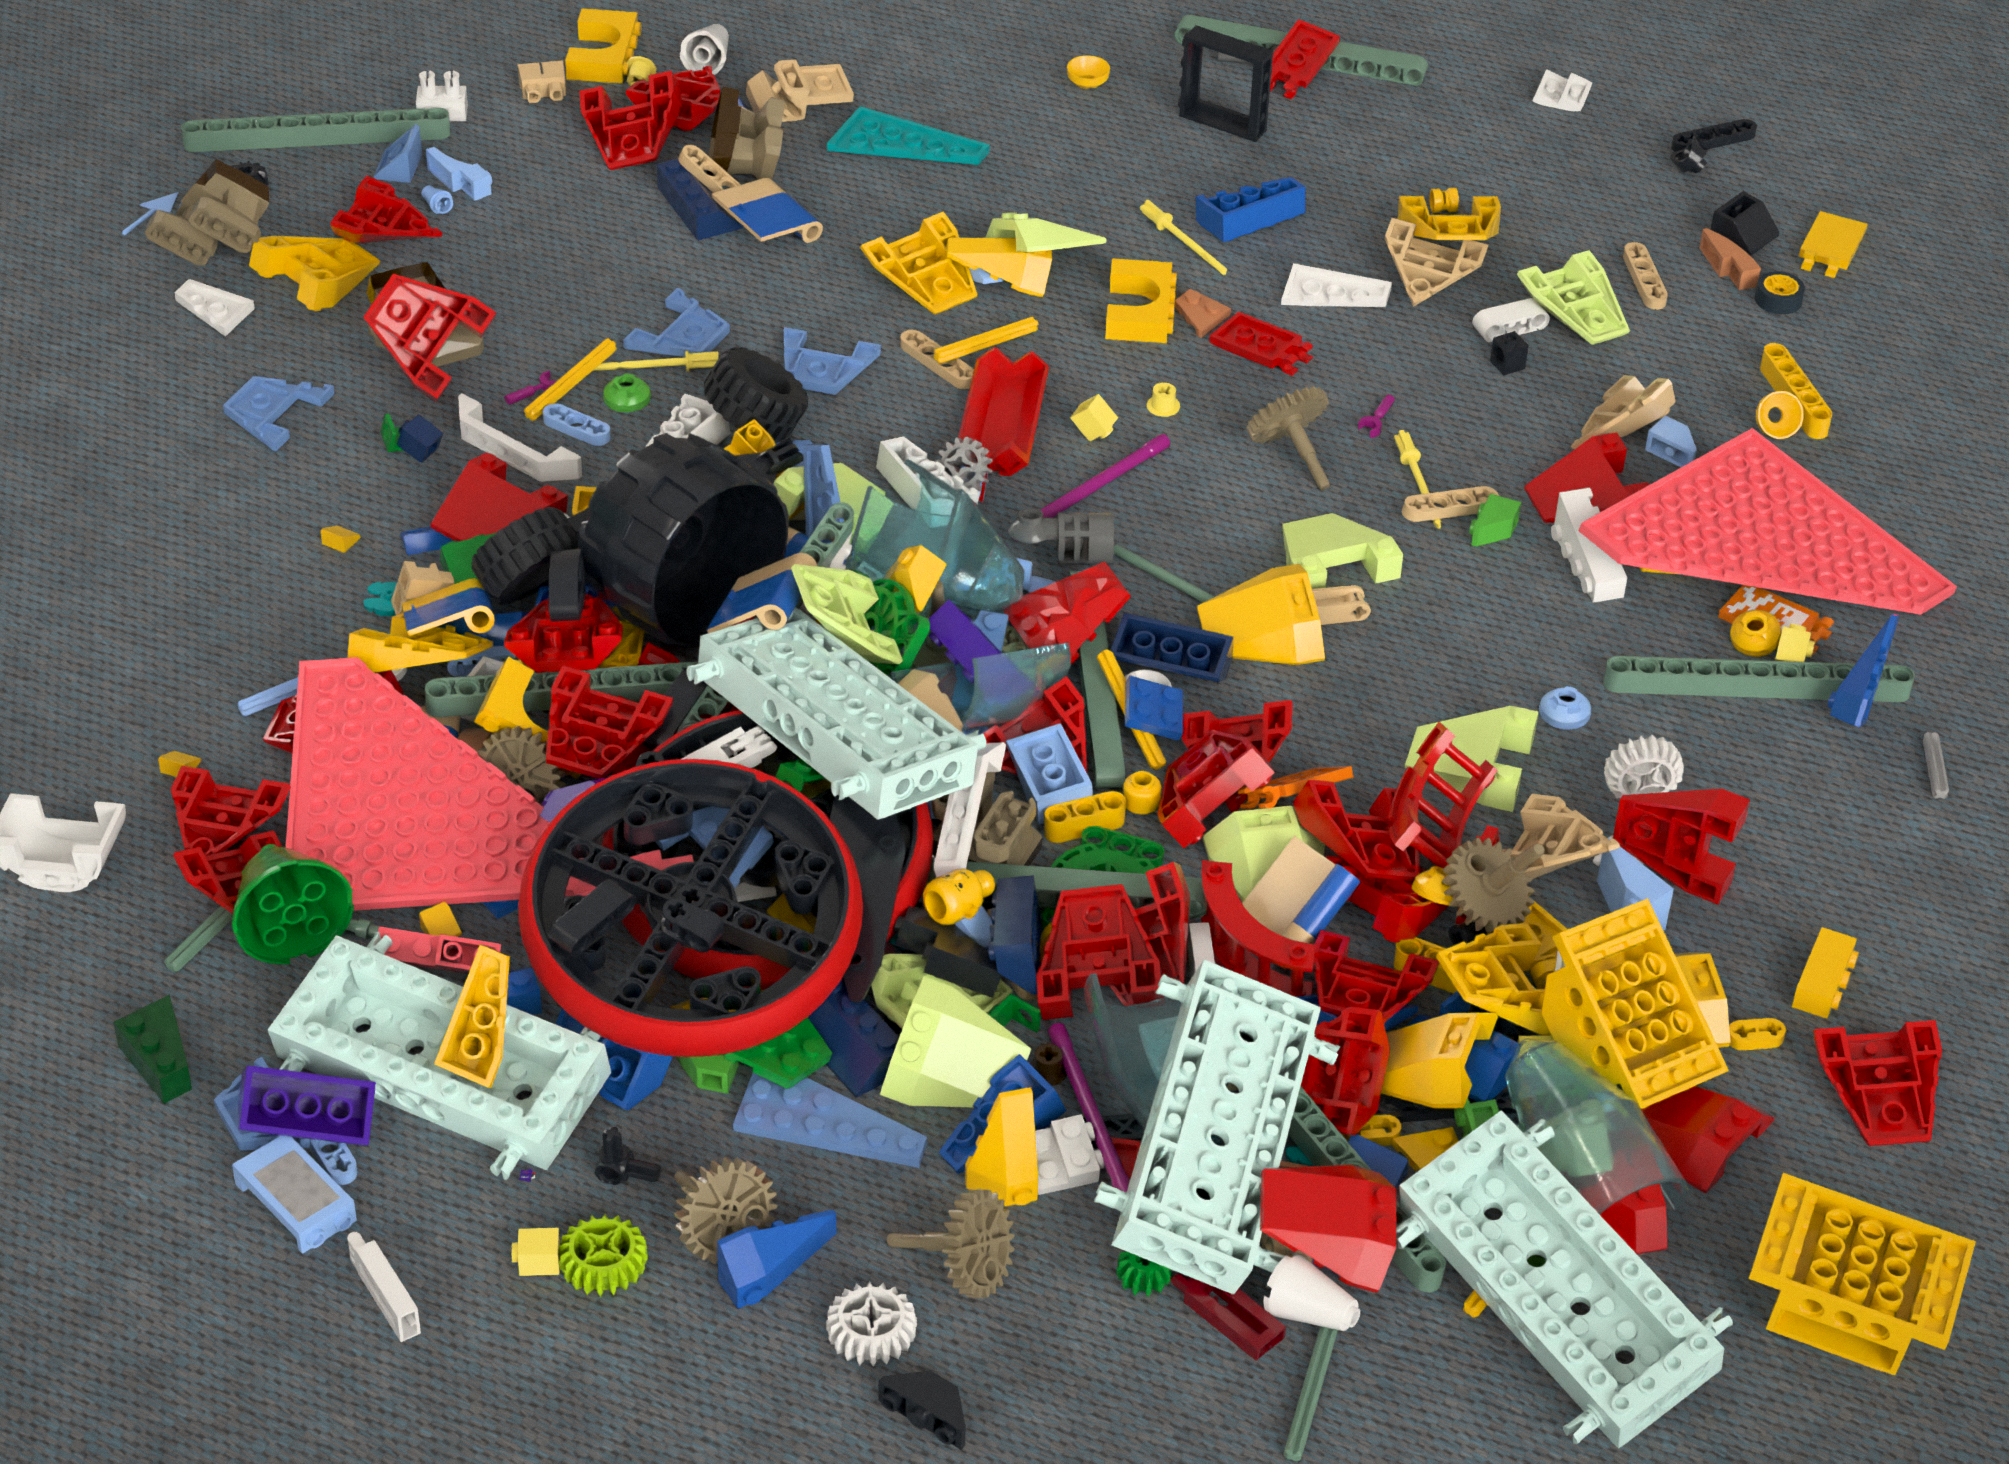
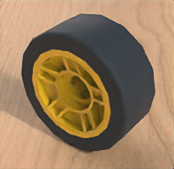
M1781 271L1768 272L1758 279L1754 299L1756 304L1765 311L1779 315L1791 314L1801 308L1805 286L1803 281L1790 273Z

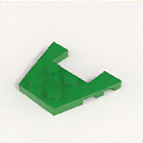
M807 1017L795 1027L774 1039L751 1048L727 1053L724 1059L734 1064L738 1061L753 1067V1073L786 1089H790L830 1062L832 1052Z

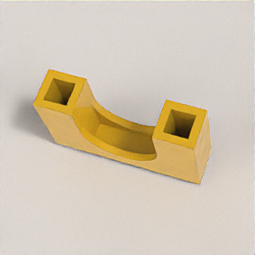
M582 8L578 18L579 40L607 42L613 45L603 49L569 47L565 60L566 79L623 84L625 75L629 73L627 61L629 58L634 57V49H637L638 36H641L642 25L641 22H638L637 12Z
M1112 259L1110 293L1141 295L1153 300V302L1142 306L1108 304L1105 339L1167 343V334L1173 333L1177 273H1172V262Z
M508 657L498 670L474 722L493 733L501 731L506 727L513 729L516 726H520L522 731L530 727L532 736L541 732V742H546L548 731L534 724L527 716L523 707V695L534 671ZM558 767L559 770L566 772V775H570L575 779L581 774Z

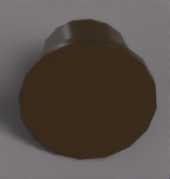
M1043 1044L1035 1050L1034 1059L1029 1064L1051 1086L1063 1082L1067 1077L1062 1064L1063 1053L1058 1046Z

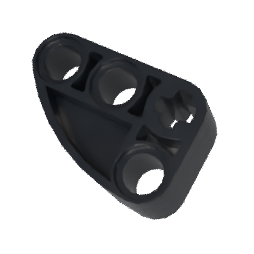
M552 550L549 568L550 621L581 620L586 599L582 550Z
M685 668L664 694L673 698V704L663 724L641 744L651 750H655L663 742L677 734L679 726L708 684L704 681L698 684H694V680L689 681L687 668Z

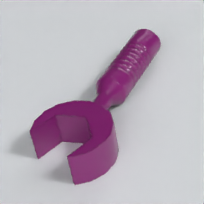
M550 370L540 375V384L536 386L529 385L505 395V402L511 405L534 395L537 390L543 389L546 391L556 382L548 380L551 378Z
M1390 394L1386 395L1375 410L1374 417L1365 416L1359 420L1358 430L1364 426L1373 428L1370 431V438L1379 436L1382 429L1380 419L1385 416L1394 403V397Z

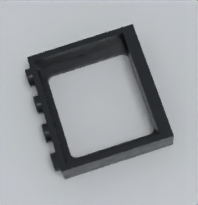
M1195 25L1189 33L1184 35L1182 40L1184 53L1181 59V67L1183 68L1179 82L1181 87V96L1178 100V106L1180 107L1179 116L1257 142L1267 131L1273 50ZM1203 47L1253 63L1249 115L1204 101L1200 98Z

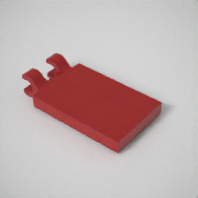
M1298 19L1273 53L1270 92L1274 89L1277 80L1285 83L1283 88L1286 89L1283 97L1292 100L1299 86L1307 88L1339 44L1340 36Z
M1237 312L1209 335V343L1271 369L1279 366L1284 373L1293 376L1298 371V368L1292 366L1296 361L1299 360L1307 364L1313 359V356L1306 353L1313 348V345L1309 342H1302L1301 335L1241 312Z

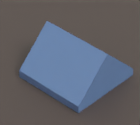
M417 124L385 149L373 178L411 183L422 157L420 127Z

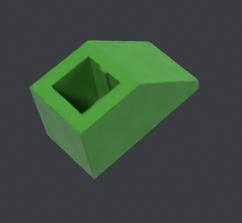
M1490 494L1486 503L1480 504L1477 514L1478 519H1473L1469 529V534L1473 535L1471 545L1477 547L1511 538L1519 521L1521 502Z
M725 1054L702 1057L676 1056V1059L697 1088L727 1094L739 1066L738 1062L734 1064L724 1059Z

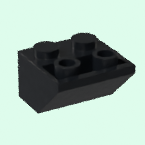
M1744 191L1713 213L1710 230L1734 242L1750 256L1779 236V230L1764 202Z

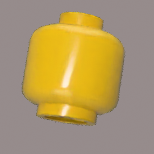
M1138 771L1129 775L1123 784L1126 809L1139 815L1154 812L1159 807L1161 799V783L1159 779L1146 771Z

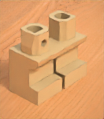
M563 60L541 62L542 74L539 62L518 64L519 85L522 90L523 99H527L529 103H538L544 97H550L553 101H560L563 99V96H566Z
M404 561L391 599L396 615L403 613L402 603L454 585L451 572L439 571L436 563H432L429 568L417 567L415 562Z

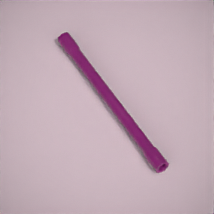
M1165 434L1156 436L1138 450L1040 509L1043 513V518L1055 517L1058 512H1063L1148 458H1152L1169 448V438Z
M1062 1023L1053 1024L1048 1029V1034L1052 1044L1062 1050V1064L1085 1119L1092 1124L1095 1143L1098 1150L1101 1151L1103 1162L1112 1181L1111 1185L1126 1193L1130 1178L1125 1173L1087 1083L1066 1026Z

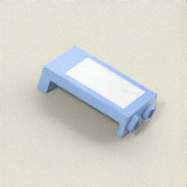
M281 1135L232 1164L236 1186L242 1192L249 1189L295 1236L298 1250L302 1254L311 1248L319 1247L327 1238L339 1231L347 1230L353 1222L357 1221L354 1200L290 1136Z

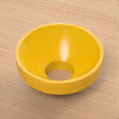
M1090 55L1073 58L1067 64L1068 78L1080 88H1096L1109 78L1110 66L1107 61L1100 57Z
M1776 391L1764 396L1756 409V422L1759 429L1767 436L1775 439H1784L1794 435L1801 427L1804 418V411L1800 401L1796 396L1786 391ZM1773 407L1778 408L1781 412V418L1776 423L1771 422L1768 418V412Z
M1749 610L1740 614L1733 621L1730 639L1732 645L1739 652L1751 657H1761L1772 653L1779 646L1782 630L1779 621L1771 613L1764 610ZM1753 620H1759L1764 624L1763 628L1758 631L1749 630L1747 625Z
M1433 866L1431 869L1415 877L1412 884L1414 892L1425 899L1450 906L1449 903L1453 900V897L1444 894L1450 886L1442 883V880L1448 876L1442 871L1443 868Z

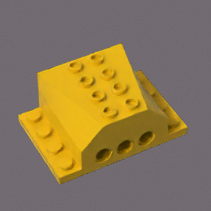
M1648 898L1560 932L1552 937L1565 966L1547 975L1542 1016L1566 1068L1570 1070L1571 1074L1600 1092L1621 1084L1633 1112H1636L1729 1071Z
M1783 1173L1749 1279L1779 1290L1766 1330L1870 1368L1896 1375L1912 1338L1943 1350L1946 1349L1976 1241Z

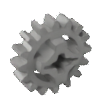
M956 437L955 444L946 442L947 450H939L942 459L935 460V462L938 461L945 466L944 471L949 475L951 471L952 477L957 475L964 480L963 485L968 489L975 488L981 491L980 483H988L989 480L985 475L993 471L987 468V464L993 462L991 458L985 457L989 450L981 447V442L973 441L969 437H965L964 441ZM969 465L970 467L958 468L957 466Z

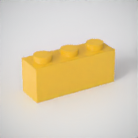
M1821 927L1797 985L1792 1004L1793 1008L1828 1019L1831 1009H1838L1843 992H1840L1839 989H1846L1851 972L1847 971V969H1854L1859 952L1854 951L1857 938Z

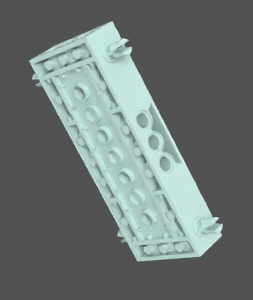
M797 607L793 610L785 626L778 630L765 627L759 618H755L700 636L698 664L688 666L687 668L689 681L694 680V684L702 681L707 683L832 783L831 790L834 796L839 795V800L849 796L878 820L972 786L977 750L986 747V738L984 734L978 735L979 730L967 735L963 734L832 635L822 624L819 625Z
M376 932L367 947L336 935L268 1028L277 1057L285 1060L279 1069L301 1072L302 1068H305L319 1075L376 1082L374 1098L502 1151L494 1164L491 1165L490 1170L496 1176L502 1171L504 1180L509 1178L519 1159L547 1170L611 1074L605 1044L598 1042L601 1036L586 1027L578 1034L506 1005L503 1059L492 1087H485L434 1064L463 987L384 955L393 944L387 935L381 939L380 933ZM363 1024L371 1026L366 1032L358 1033L355 1031L358 1026ZM415 1046L424 1048L420 1054H408L409 1050ZM521 1091H530L532 1093L527 1099L519 1100L516 1098V1095Z
M1203 960L1186 985L1165 974L1160 978L1156 994L1181 1002V1007L1128 1190L1125 1193L1101 1182L1096 1191L1097 1196L1094 1202L1115 1208L1121 1212L1112 1246L1235 1294L1251 1273L1253 1265L1273 1273L1275 1267L1285 1257V1255H1280L1260 1247L1259 1242L1262 1231H1260L1261 1171L1267 1168H1279L1308 1055L1333 1065L1337 1059V1051L1340 1046L1314 1037L1321 1007ZM1239 1032L1251 1037L1253 1042L1243 1040ZM1225 1083L1234 1084L1238 1088L1239 1093L1230 1092L1226 1088ZM1211 1135L1221 1137L1225 1146L1216 1145L1212 1141ZM1196 1189L1206 1190L1209 1193L1210 1200L1200 1198L1196 1193Z
M1501 1110L1399 1185L1400 1208L1409 1218L1396 1227L1398 1248L1403 1249L1405 1245L1423 1233L1584 1411L1563 1426L1567 1436L1575 1432L1573 1434V1443H1580L1593 1430L1599 1428L1619 1449L1722 1369L1724 1347L1715 1336L1733 1325L1732 1319L1729 1315L1722 1318L1723 1308L1718 1307L1700 1322L1537 1149L1541 1144L1555 1136L1552 1127L1549 1126L1545 1129V1120L1540 1119L1538 1123L1525 1133H1522ZM1490 1208H1497L1503 1215L1497 1220H1490L1485 1217L1484 1212ZM1532 1255H1540L1546 1260V1263L1541 1267H1533L1528 1264L1527 1259ZM1582 1302L1588 1305L1590 1311L1585 1315H1577L1573 1313L1571 1307L1575 1303ZM1620 1351H1629L1635 1359L1629 1364H1622L1617 1361L1615 1356Z

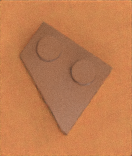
M1189 289L1175 300L1176 310L1185 317L1184 320L1188 325H1193L1196 329V335L1200 338L1204 337L1231 315V308L1192 289Z

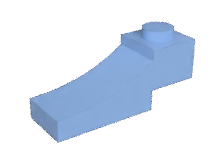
M435 147L426 149L427 169L452 192L462 189L474 201L492 194V177L480 165L458 161L445 155Z

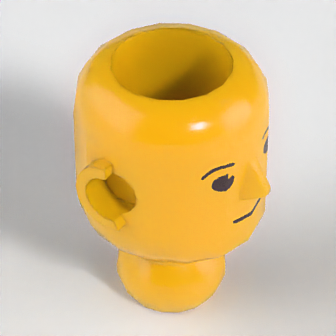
M965 868L952 870L933 879L926 885L923 892L925 909L935 922L942 925L955 924L965 918L971 919L980 909L983 898L989 897L994 892L995 880L986 870H976L975 872Z

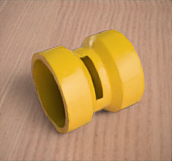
M1439 188L1431 189L1429 195L1431 212L1440 213L1443 210H1447L1449 213L1457 212L1459 207L1457 188H1448L1446 191H1441Z

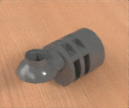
M1027 508L1019 511L1018 518L1009 527V536L1025 544L1057 540L1058 564L1084 563L1097 565L1104 561L1107 565L1113 564V513L1080 514L1079 512H1074L1073 514H1064V512H1058L1057 518H1043L1042 511Z

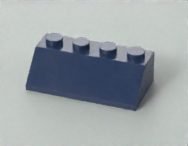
M679 159L657 164L658 189L697 241L743 228L742 224L712 198L713 192L680 164Z
M1124 613L1110 651L1113 652L1116 660L1220 682L1226 679L1233 658L1234 636Z
M1034 875L1001 878L997 881V891L992 893L993 908H991V942L988 944L990 960H996L998 973L1032 995H1036V975L1041 959L1039 944L1042 934V922Z
M842 977L827 999L808 1018L832 1052L830 1062L825 1065L857 1098L884 1083L899 1037L865 1000L860 1003H853L850 1000L845 980Z

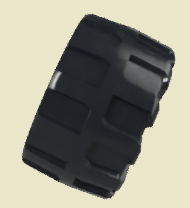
M665 433L653 437V444L642 450L632 449L618 460V470L609 481L599 483L589 501V509L591 510L587 521L582 522L580 526L577 549L582 550L585 585L610 606L617 615L665 644L674 645L676 643L686 648L700 647V636L708 634L707 628L738 578L784 559L787 550L789 516L787 506L777 494L778 491L775 485L742 459L697 435L688 433L687 438H675Z

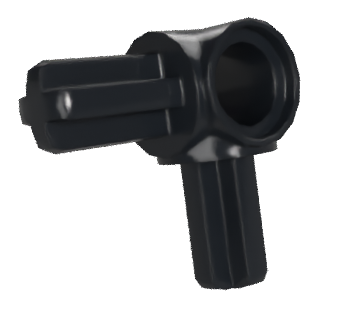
M611 1127V1129L603 1131V1146L599 1150V1162L595 1168V1175L601 1182L618 1185L622 1181H627L629 1177L649 1182L658 1181L661 1173L660 1165L634 1159V1154L630 1148L622 1144V1134L618 1132L617 1127Z

